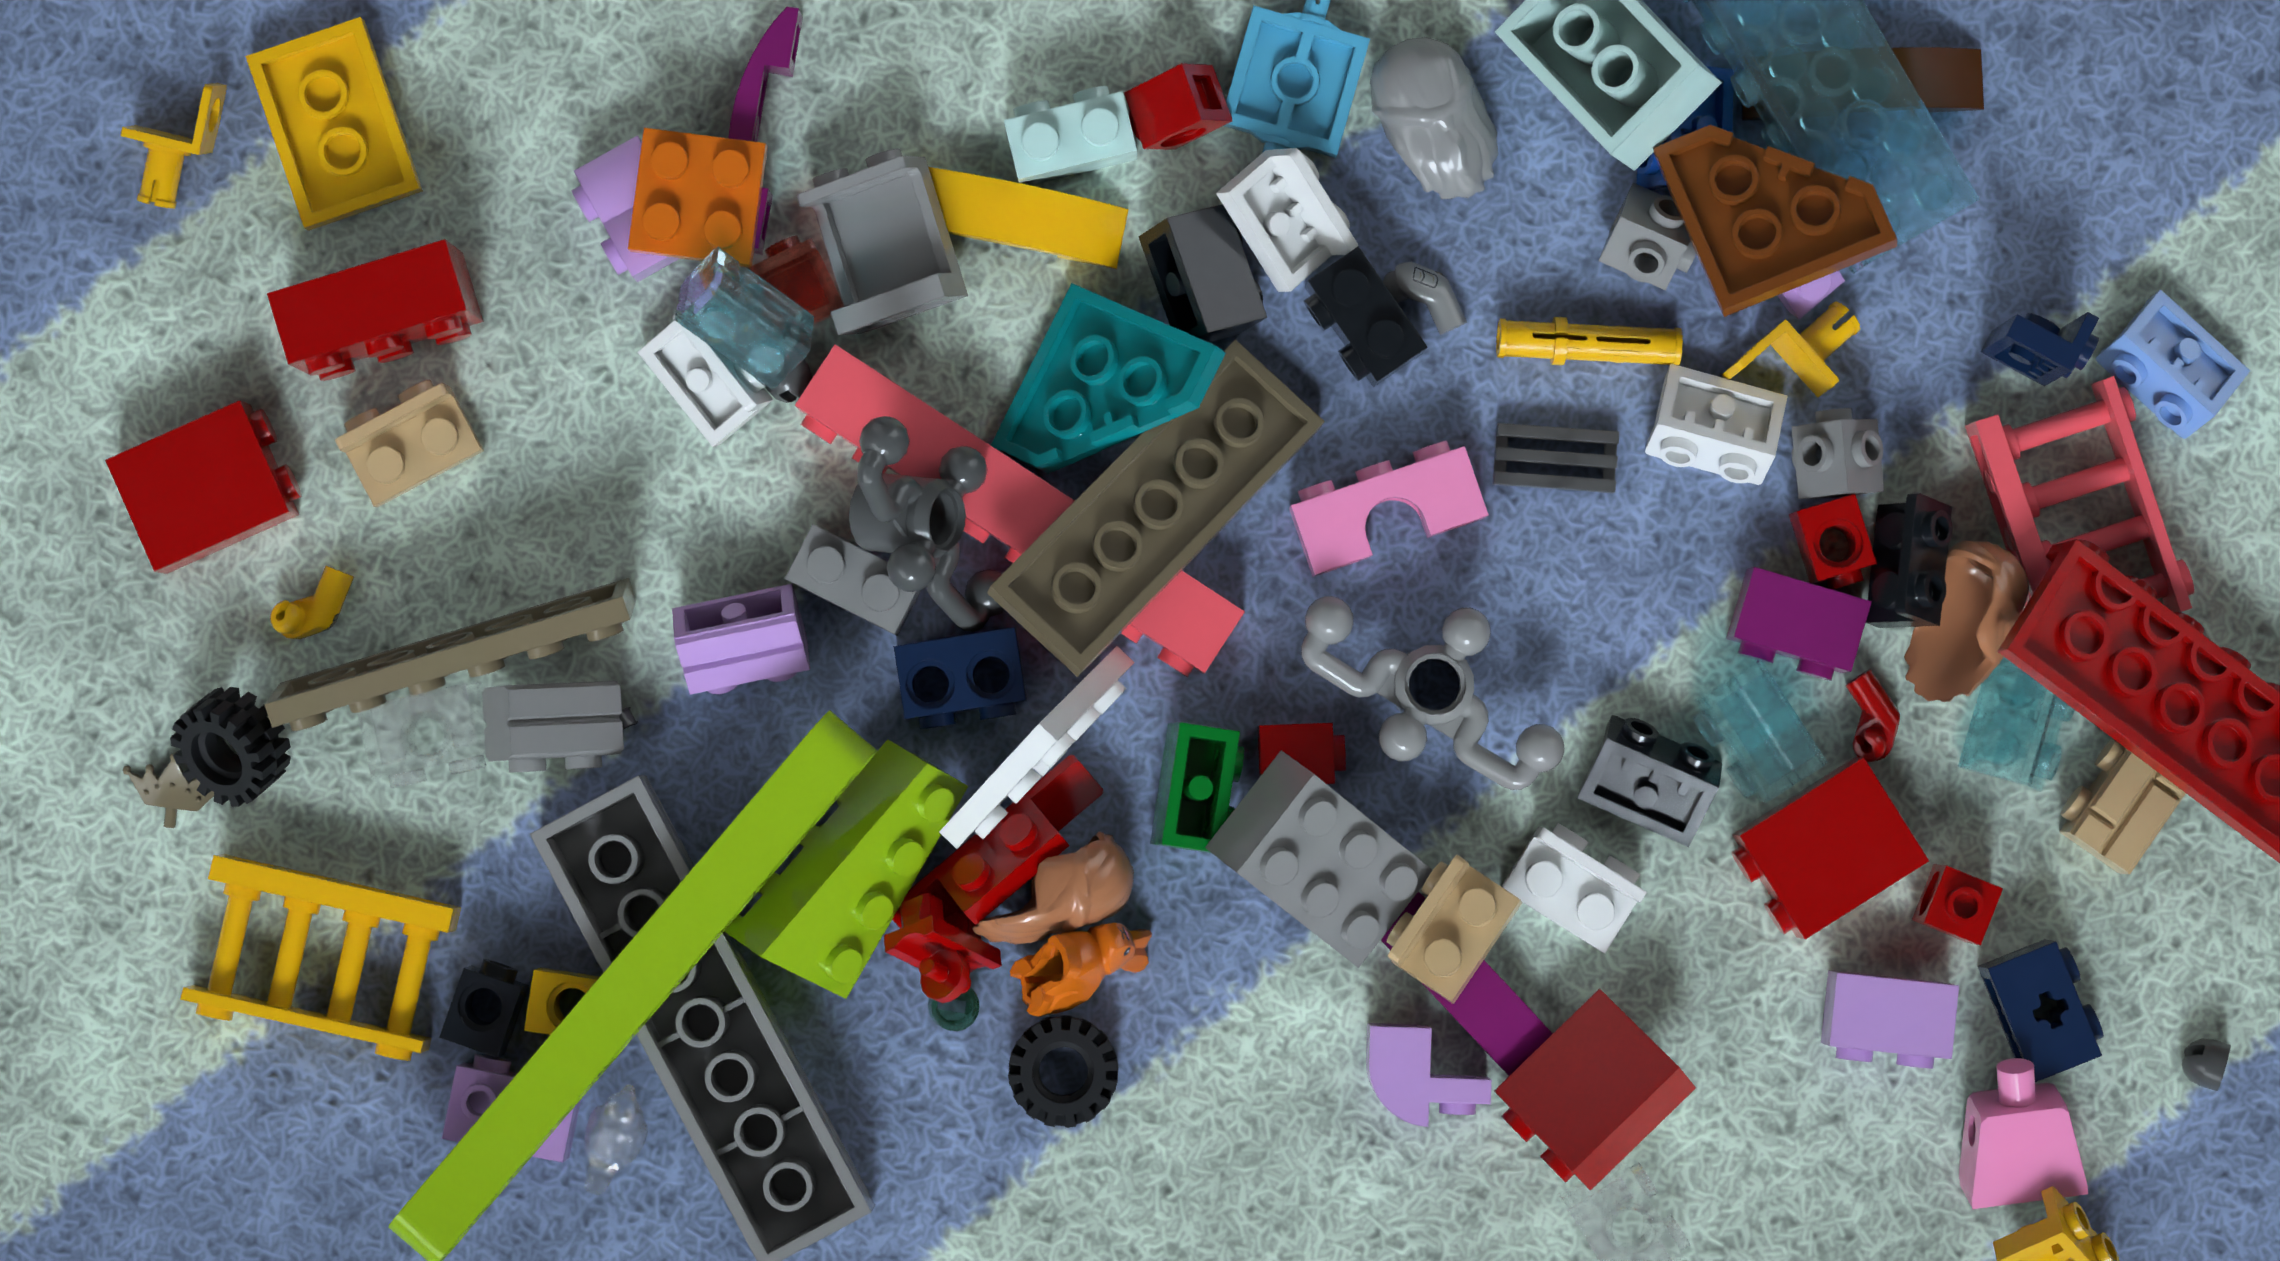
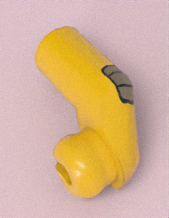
M325 566L314 595L293 602L284 600L274 606L270 616L273 628L290 639H303L329 630L337 622L354 576Z

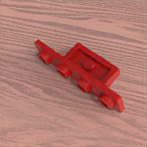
M1075 755L1067 756L1041 778L1017 804L1013 802L1005 809L1008 814L984 839L975 834L912 887L903 902L921 894L930 893L942 900L943 918L954 913L964 912L977 925L1035 876L1039 864L1044 859L1058 856L1070 846L1059 831L1103 794V788ZM899 907L892 920L902 928Z

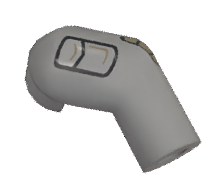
M1413 262L1398 264L1395 271L1385 275L1383 283L1397 303L1410 298L1411 300L1426 304L1440 335L1467 323L1449 281L1442 273Z

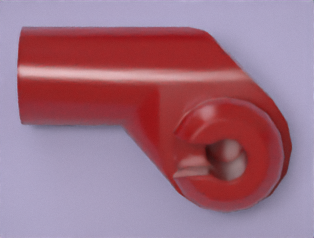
M1868 669L1845 686L1862 710L1852 742L1854 753L1857 757H1864L1867 762H1874L1884 759L1892 750L1900 722V712L1872 670Z

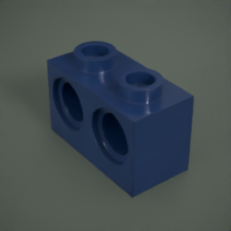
M1015 627L893 646L904 718L907 720L918 718L920 730L956 724L954 712L979 709L980 720L1016 715L1015 703L1027 701ZM987 658L1001 659L1009 669L1007 685L995 693L982 691L975 682V669L981 661ZM928 667L942 669L949 680V688L946 695L936 702L923 701L915 691L914 684L917 675Z

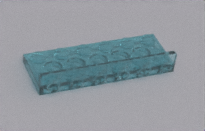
M1683 0L1685 3L1693 1L1704 22L1699 24L1705 42L1715 55L1718 56L1723 53L1735 74L1730 76V81L1736 95L1745 107L1750 108L1754 105L1764 122L1765 127L1761 129V134L1766 146L1815 163L1816 168L1848 179L1851 176L1873 184L1897 237V247L1980 200L1863 0ZM1897 247L1849 266V269L1854 274Z

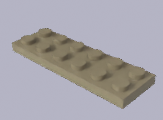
M1236 339L1224 350L1226 354L1199 408L1143 432L990 586L987 592L989 596L1076 677H1079L1320 430L1325 422Z
M630 579L619 580L281 682L264 704L271 726L273 728L289 723L292 731L307 729L328 720L326 713L336 708L349 705L351 713L363 712L386 703L385 695L399 689L408 687L410 695H418L444 686L446 684L444 677L452 673L467 669L470 677H478L505 667L503 659L526 651L528 658L532 660L557 653L564 649L563 641L568 638L586 633L588 641L592 642L614 636L624 630L622 623L631 619L636 603Z

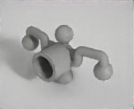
M1325 596L1315 600L1308 607L1305 615V627L1308 633L1301 646V656L1305 665L1311 671L1350 695L1369 697L1377 693L1394 703L1398 710L1402 712L1388 717L1382 723L1378 733L1381 749L1389 758L1397 761H1410L1418 757L1427 743V731L1424 725H1430L1453 739L1454 751L1465 765L1510 790H1522L1530 786L1539 773L1548 772L1561 762L1564 755V741L1559 732L1545 724H1534L1525 728L1519 735L1516 743V755L1519 760L1516 765L1509 763L1478 744L1489 722L1488 710L1484 702L1473 694L1474 675L1465 657L1481 652L1488 645L1491 637L1490 624L1486 616L1479 610L1470 607L1459 608L1450 613L1442 627L1444 646L1425 645L1407 654L1397 649H1384L1377 652L1369 660L1361 673L1326 651L1329 645L1344 641L1351 633L1354 621L1349 605L1337 597ZM1427 659H1440L1448 662L1455 669L1459 678L1460 690L1457 698L1450 706L1441 710H1429L1421 707L1413 699L1409 691V679L1412 671L1419 663Z

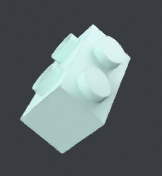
M1099 86L1073 94L1074 103L1050 108L1049 101L1043 100L1014 108L1015 117L1004 120V125L1018 183L1035 185L1137 160V147L1123 91L1110 94L1108 86Z

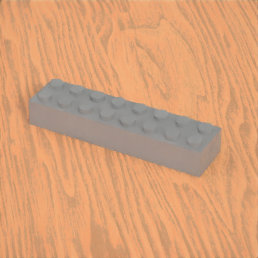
M638 775L530 833L535 846L603 973L694 867L688 852L646 775ZM723 932L636 1035L756 1261H782L871 1213L875 1203L733 937Z

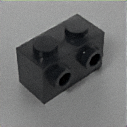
M1223 204L1168 217L1139 236L1170 326L1204 341L1213 342L1239 335L1267 318L1263 306L1261 288L1253 278L1243 250L1241 232Z
M1359 246L1307 281L1305 289L1310 297L1303 302L1323 331L1332 327L1345 346L1338 353L1357 381L1366 376L1371 385L1375 387L1422 355L1428 348Z

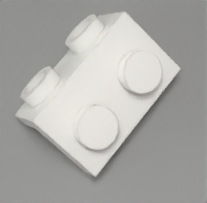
M1297 148L1265 150L1216 193L1278 292H1291L1332 255H1346L1358 247V243L1349 230L1350 223L1346 214L1336 204L1332 203L1319 182V172L1315 164Z
M699 305L681 308L672 316L674 321L641 348L638 354L711 446L715 447L723 443L773 401V399L764 389L767 385V380L758 366L747 357L740 358L726 341L729 337V332L716 314L709 309L702 310Z

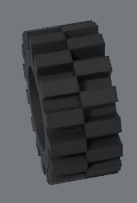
M220 687L204 696L174 723L172 730L176 733L170 737L171 746L180 748L173 755L176 764L186 763L188 767L182 773L186 780L190 782L195 777L200 782L197 788L199 793L206 796L209 792L213 791L214 802L223 805L229 800L231 807H239L244 802L248 804L256 799L286 772L284 768L290 764L291 759L290 755L285 754L291 748L289 738L278 736L285 727L280 725L272 728L267 717L265 705L260 708L255 706L257 696L247 692L240 698L239 688L229 687L226 691ZM225 740L233 746L237 754L230 749Z
M1070 1015L1048 1017L1030 1026L1016 1042L1009 1061V1086L1012 1088L1013 1097L1017 1104L1021 1105L1026 1114L1035 1120L1036 1118L1044 1122V1125L1051 1127H1076L1077 1124L1085 1121L1087 1123L1096 1118V1115L1110 1103L1118 1082L1117 1056L1108 1037L1091 1022ZM1067 1047L1074 1049L1086 1061L1088 1068L1087 1079L1083 1086L1072 1094L1059 1095L1053 1093L1041 1081L1039 1074L1040 1063L1043 1057L1055 1048Z

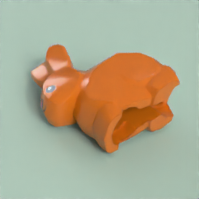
M1112 922L1090 927L1088 931H1070L1053 935L1048 938V942L1036 954L1028 955L1015 961L1010 969V976L1020 979L1022 1001L1028 1007L1026 1011L1029 1014L1041 1017L1046 1014L1068 1011L1089 1000L1105 975H1110L1120 968L1133 973L1144 970L1149 963L1145 948L1153 934L1150 930L1146 929L1129 931L1125 925Z

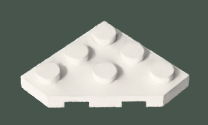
M1116 646L1030 732L939 833L956 849L973 832L984 839L1008 814L1000 804L1007 797L1017 804L1039 781L1041 776L1043 777L1068 751L1067 749L1127 689L1118 680L1135 662Z

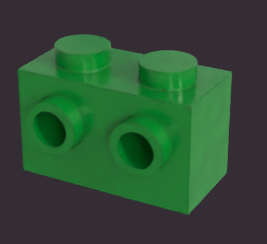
M1183 722L1168 724L1150 844L1211 853L1205 848L1206 845L1235 810L1234 807L1229 806L1232 783L1239 781L1243 768L1244 747L1238 746L1240 731Z

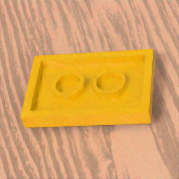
M361 17L245 56L303 227L306 230L310 231L423 192L366 23Z

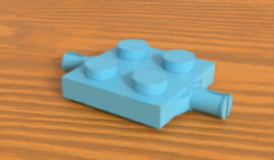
M1305 0L1302 13L1282 14L1253 5L1226 100L1233 121L1224 125V127L1249 133L1262 143H1265L1262 153L1265 150L1297 148L1333 158L1337 157L1370 38L1342 31L1330 21L1325 20L1331 0H1320L1319 4H1316V0Z

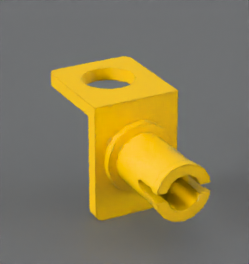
M221 83L204 85L193 139L138 125L122 127L120 136L142 141L143 146L148 148L137 201L146 204L155 202L154 206L176 208V196L184 157L191 156V153L197 155L213 153L227 85Z
M1837 301L1832 302L1828 309L1800 334L1785 319L1742 355L1721 376L1730 380L1771 345L1818 398L1839 382L1838 377L1824 361L1851 336L1856 335L1860 331V324L1855 315H1853L1834 330L1833 325L1849 311L1845 305Z

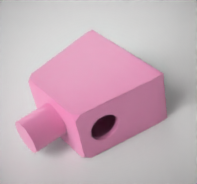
M2013 1058L1999 1062L1996 1066L1998 1089L1973 1092L1967 1098L1959 1181L1972 1209L2041 1201L2043 1200L2041 1191L2052 1186L2063 1197L2087 1195L2088 1185L2066 1103L2057 1088L2051 1083L2035 1084L2034 1064L2029 1060Z

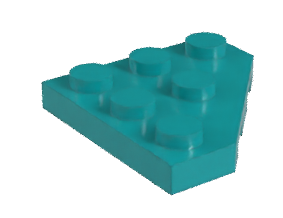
M1071 283L991 446L1003 454L1050 474L1199 408L1226 352L1214 344Z

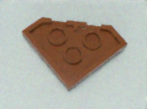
M1713 125L1705 126L1653 148L1655 159L1724 317L1897 247V237L1873 184L1851 176L1846 179L1816 168L1815 163L1770 146L1765 149L1735 138L1734 133Z

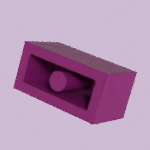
M1757 567L1748 568L1745 572L1726 639L1740 643L1738 654L1773 664L1776 654L1799 660L1796 671L1832 681L1834 671L1840 673L1852 671L1872 601Z

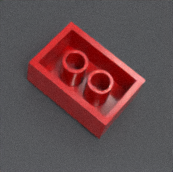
M446 239L267 293L288 365L310 376L319 375L320 381L336 379L355 372L353 362L363 358L377 357L378 363H386L407 357L414 353L411 344L422 340L435 339L437 345H445L466 339L472 335L471 325L484 322L463 252Z

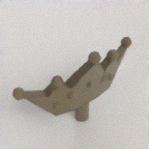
M171 753V761L160 777L155 774L152 764L146 765V772L143 777L132 773L129 766H124L123 773L129 775L144 804L166 808L164 827L175 828L177 809L199 811L214 797L213 791L209 792L206 796L197 791L200 782L196 778L191 782L186 780L182 774L184 771L180 764L177 765L173 757L175 753Z

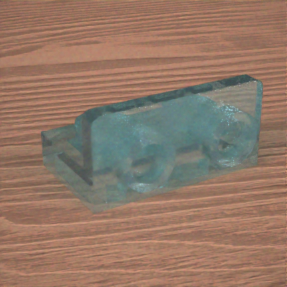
M2003 657L1999 665L1981 684L1958 767L2020 784L2026 788L2041 792L2045 781L2052 780L2059 767L2061 746L2056 743L2062 722L2070 721L2075 710Z

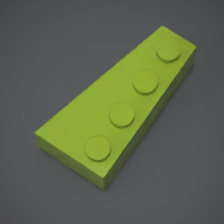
M887 739L836 800L839 806L824 824L818 827L814 826L799 843L803 849L780 875L775 872L758 891L762 895L744 917L738 915L724 932L761 958L847 999L941 836L939 831L949 822L969 786L932 763Z

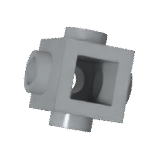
M1633 183L1612 224L1599 261L1626 273L1634 280L1647 282L1666 290L1676 269L1685 273L1688 272L1696 252L1673 198L1668 195H1660Z
M1852 408L1817 411L1815 412L1816 423L1791 426L1793 438L1792 462L1796 470L1798 499L1838 498L1852 494L1861 495L1884 492L1881 463L1883 444L1878 432L1877 419H1853Z

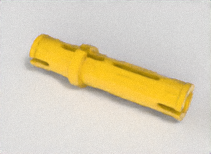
M1553 317L1552 323L1511 321L1500 318L1496 334L1497 358H1504V356L1550 359L1551 365H1565L1566 360L1614 363L1675 364L1679 366L1683 347L1681 328L1666 329L1621 325L1569 324L1567 317Z

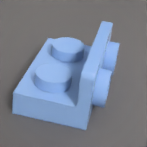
M2161 289L2147 300L2121 334L2096 357L2097 362L2111 376H2115L2118 384L2128 389L2156 415L2163 425L2171 428L2183 439L2188 438L2215 417L2250 372L2244 364Z

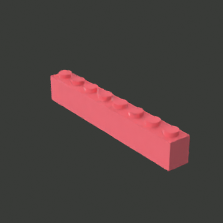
M834 344L795 404L798 410L806 414L800 425L829 444H832L837 435L857 448L851 458L858 463L863 455L859 442L862 428L871 419L888 416L901 422L907 429L910 440L907 453L898 463L885 466L882 473H885L889 468L898 475L941 479L939 474L941 459L950 449L960 446L976 449L985 458L988 471L985 483L976 492L964 494L962 498L966 513L963 532L982 544L985 543L989 535L1010 547L1004 558L1012 564L1075 501L836 344ZM1181 571L1120 634L1135 644L1138 643L1142 635L1163 647L1157 658L1186 677L1189 676L1193 668L1205 674L1245 611L1184 571Z

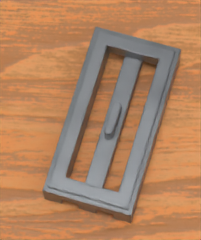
M1498 423L1496 428L1493 485L1615 493L1619 432ZM1508 438L1604 444V455L1508 448ZM1507 461L1599 467L1603 468L1602 479L1511 473L1506 472Z

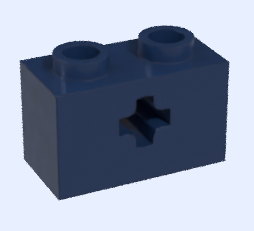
M2044 939L1977 966L2014 1058L2033 1062L2035 1082L2102 1056L2096 1040L2104 1037L2103 1030L2090 1004L2082 1006L2074 986V983L2081 980L2080 973L2067 947L2059 949L2056 941ZM2039 994L2057 1001V1007L2049 1011L2052 1021L2050 1023L2033 1015V1010L2041 1006Z

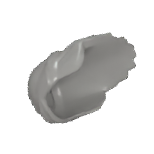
M1412 38L1392 46L1376 62L1370 79L1372 111L1380 118L1386 138L1420 181L1425 192L1433 190L1439 193L1441 199H1452L1455 197L1470 198L1475 193L1484 191V182L1494 176L1492 165L1498 156L1497 131L1488 116L1485 103L1471 77L1469 68L1464 64L1457 51L1450 45L1432 38Z

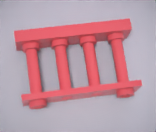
M2115 376L2091 384L2096 402L2014 429L2009 424L2002 426L1999 414L1965 426L2005 548L2016 557L2026 572L2029 581V591L2025 606L2053 563L2046 558V554L2052 545L2078 539L2094 543L2105 552L2143 540L2154 575L2142 578L2141 580L2154 588L2157 593L2155 599L2163 598L2165 606L2171 611L2182 612L2192 609L2188 595L2194 593L2193 580L2186 563L2182 559L2176 561L2130 422L2136 420L2134 404L2128 390L2124 386L2118 388ZM2101 425L2105 426L2116 459L2035 486H2031L2029 482L2021 483L2014 460L2020 459V452ZM2124 482L2135 517L2051 544L2048 540H2040L2033 519L2040 516V509Z

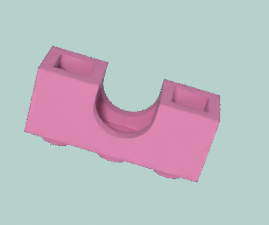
M1447 440L1414 451L1413 455L1416 463L1393 470L1390 460L1356 471L1358 483L1335 490L1333 481L1329 480L1298 491L1301 502L1291 505L1289 510L1312 577L1368 559L1373 555L1365 531L1366 519L1371 509L1382 502L1400 501L1411 506L1419 515L1427 538L1489 516L1465 446L1450 450Z

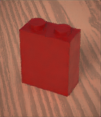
M238 400L105 460L154 572L168 574L299 515L294 504V500L302 497L299 485L289 466L285 464L278 467L269 445L277 442V437L263 409L254 412L251 404Z
M1854 757L1732 834L1739 845L1737 849L1731 852L1732 856L1750 883L1759 878L1772 899L1764 903V906L1777 928L1783 935L1792 930L1797 938L1805 940L1929 862V859L1864 757Z
M1599 988L1494 1092L1509 1107L1501 1117L1527 1143L1536 1135L1548 1147L1540 1157L1565 1183L1575 1175L1591 1191L1696 1087L1681 1068Z

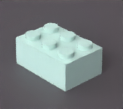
M1525 0L1495 31L1503 42L1609 154L1634 171L1654 152L1653 148L1661 145L1722 83L1642 0Z

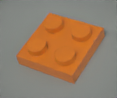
M644 128L628 250L643 254L752 267L768 149L767 144Z

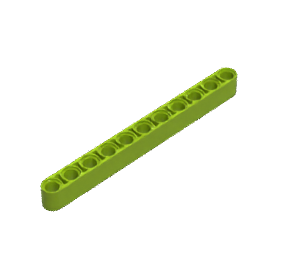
M829 710L815 724L391 1221L388 1228L427 1261H443L875 755L877 749Z

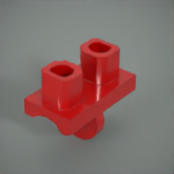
M930 893L921 894L901 903L902 928L884 935L885 952L919 968L922 991L927 997L940 1003L951 1002L959 997L960 994L966 993L971 986L970 973L975 969L982 967L996 969L1002 966L1000 949L981 940V936L973 931L975 924L964 913H954L943 918L942 900Z

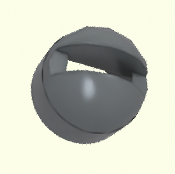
M799 350L785 355L762 370L767 380L766 390L776 400L785 403L796 401L797 397L800 398L813 377L809 365Z
M2201 1038L2187 1046L2184 1050L2185 1058L2182 1060V1069L2189 1081L2201 1087L2218 1091L2227 1065L2231 1044L2214 1039Z

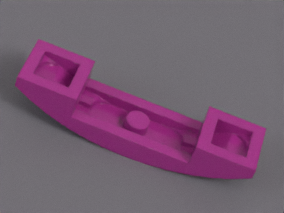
M786 7L770 25L754 50L735 97L730 120L729 139L758 142L769 73L793 77L803 20L799 8ZM762 188L754 247V254L763 255L773 198L768 188Z
M1419 891L1381 939L1389 950L1393 946L1387 943V939L1398 920L1406 912L1414 916L1426 898ZM1483 960L1454 1004L1424 985L1508 1076L1553 1034L1485 960Z

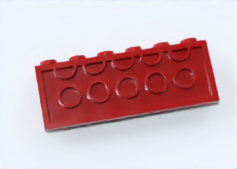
M2078 539L2052 545L2046 554V558L2053 562L1997 652L2280 863V685L2270 682L2266 683L2249 670L2251 663L2243 655L2230 648L2219 647L2204 636V628L2197 620L2182 612L2171 611L2155 599L2157 593L2148 583L2134 576H2125L2108 563L2110 560L2108 554L2099 546L2089 541Z

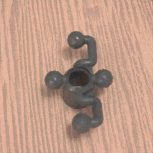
M888 416L871 419L862 428L859 442L863 455L857 470L858 485L850 502L849 521L855 542L864 550L892 553L888 560L887 571L891 582L896 587L906 592L927 588L931 598L959 628L971 632L983 628L991 616L999 615L1005 610L987 594L990 586L1002 573L991 569L976 572L967 581L964 593L965 598L950 583V578L959 561L960 548L958 541L961 539L965 527L966 513L962 498L964 494L976 492L985 483L988 471L985 458L974 448L960 446L950 449L942 457L939 467L941 479L882 473L885 466L898 463L907 453L910 440L907 429L897 419Z

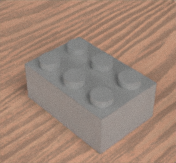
M1282 750L1205 847L1358 968L1422 888L1433 871L1335 790Z

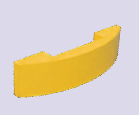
M928 167L949 234L1057 255V258L1117 269L1129 209L1036 186Z

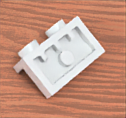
M1670 364L1665 375L1655 424L1648 438L1645 453L1661 458L1672 466H1690L1719 474L1730 482L1760 485L1776 456L1788 396Z
M1557 823L1552 832L1544 827H1538L1501 887L1546 918L1602 953H1606L1636 903H1641L1647 893L1635 885L1640 874L1612 856H1609L1603 865L1585 854L1583 851L1589 842Z

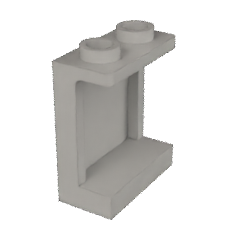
M900 149L883 151L865 159L868 168L850 175L847 168L821 174L812 179L815 188L797 194L800 207H812L816 214L844 307L831 311L838 335L869 332L968 296L925 157L902 156Z

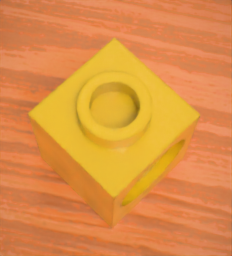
M542 967L534 969L524 1031L551 1035L565 1018L560 1009L562 994L568 988H576L586 994L600 976Z

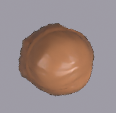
M1961 541L1948 550L1945 572L1946 597L1942 603L1940 626L1915 627L1910 640V646L1904 656V659L1910 666L1905 676L1906 680L1915 685V693L1924 697L1927 701L1940 700L1942 702H1950L1954 696L1962 694L1970 696L1989 677L2004 657L1997 651L2024 609L2029 591V581L2025 570L2010 551L2004 550L1997 544H1991L1988 541Z
M1099 831L1091 838L1087 845L1078 851L1048 857L1039 864L1037 874L1033 876L1031 881V900L1022 909L1008 914L984 918L977 925L973 926V931L977 935L984 936L990 942L1004 941L1016 945L1042 940L1050 933L1061 934L1076 931L1079 927L1089 926L1110 918L1121 911L1129 900L1133 888V867L1124 849L1114 841L1113 835Z

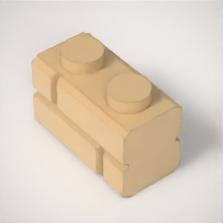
M2112 738L2096 759L2095 765L2102 770L2090 788L2087 789L2083 785L2079 786L2063 806L2060 815L2066 818L2067 821L2059 832L2117 873L2130 875L2186 793Z

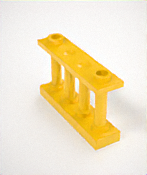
M213 855L208 879L225 883L223 894L229 895L224 919L208 988L198 985L183 987L180 1000L198 1003L196 1014L210 1018L232 1021L234 1012L377 1043L375 1054L393 1059L411 1061L413 1052L422 1053L429 1050L432 1038L411 1033L431 941H438L440 931L446 933L456 931L461 907L231 855ZM261 891L285 896L283 907L288 908L267 1001L232 993L253 901L260 900ZM321 905L343 909L342 920L348 922L327 1014L292 1007L312 914H319ZM380 918L404 923L402 934L408 935L387 1028L351 1020L372 927H379Z

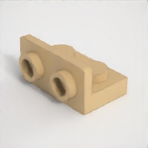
M425 380L398 395L401 402L400 405L381 415L377 408L367 410L344 424L347 433L337 437L335 442L340 451L346 453L374 507H379L484 451L450 386L444 383L433 386L431 380Z
M1456 855L1449 865L1442 861L1437 864L1421 890L1422 893L1427 895V898L1414 916L1406 912L1398 920L1387 939V943L1393 946L1388 954L1391 962L1452 1004L1460 996L1522 904L1521 899L1472 868L1459 855Z

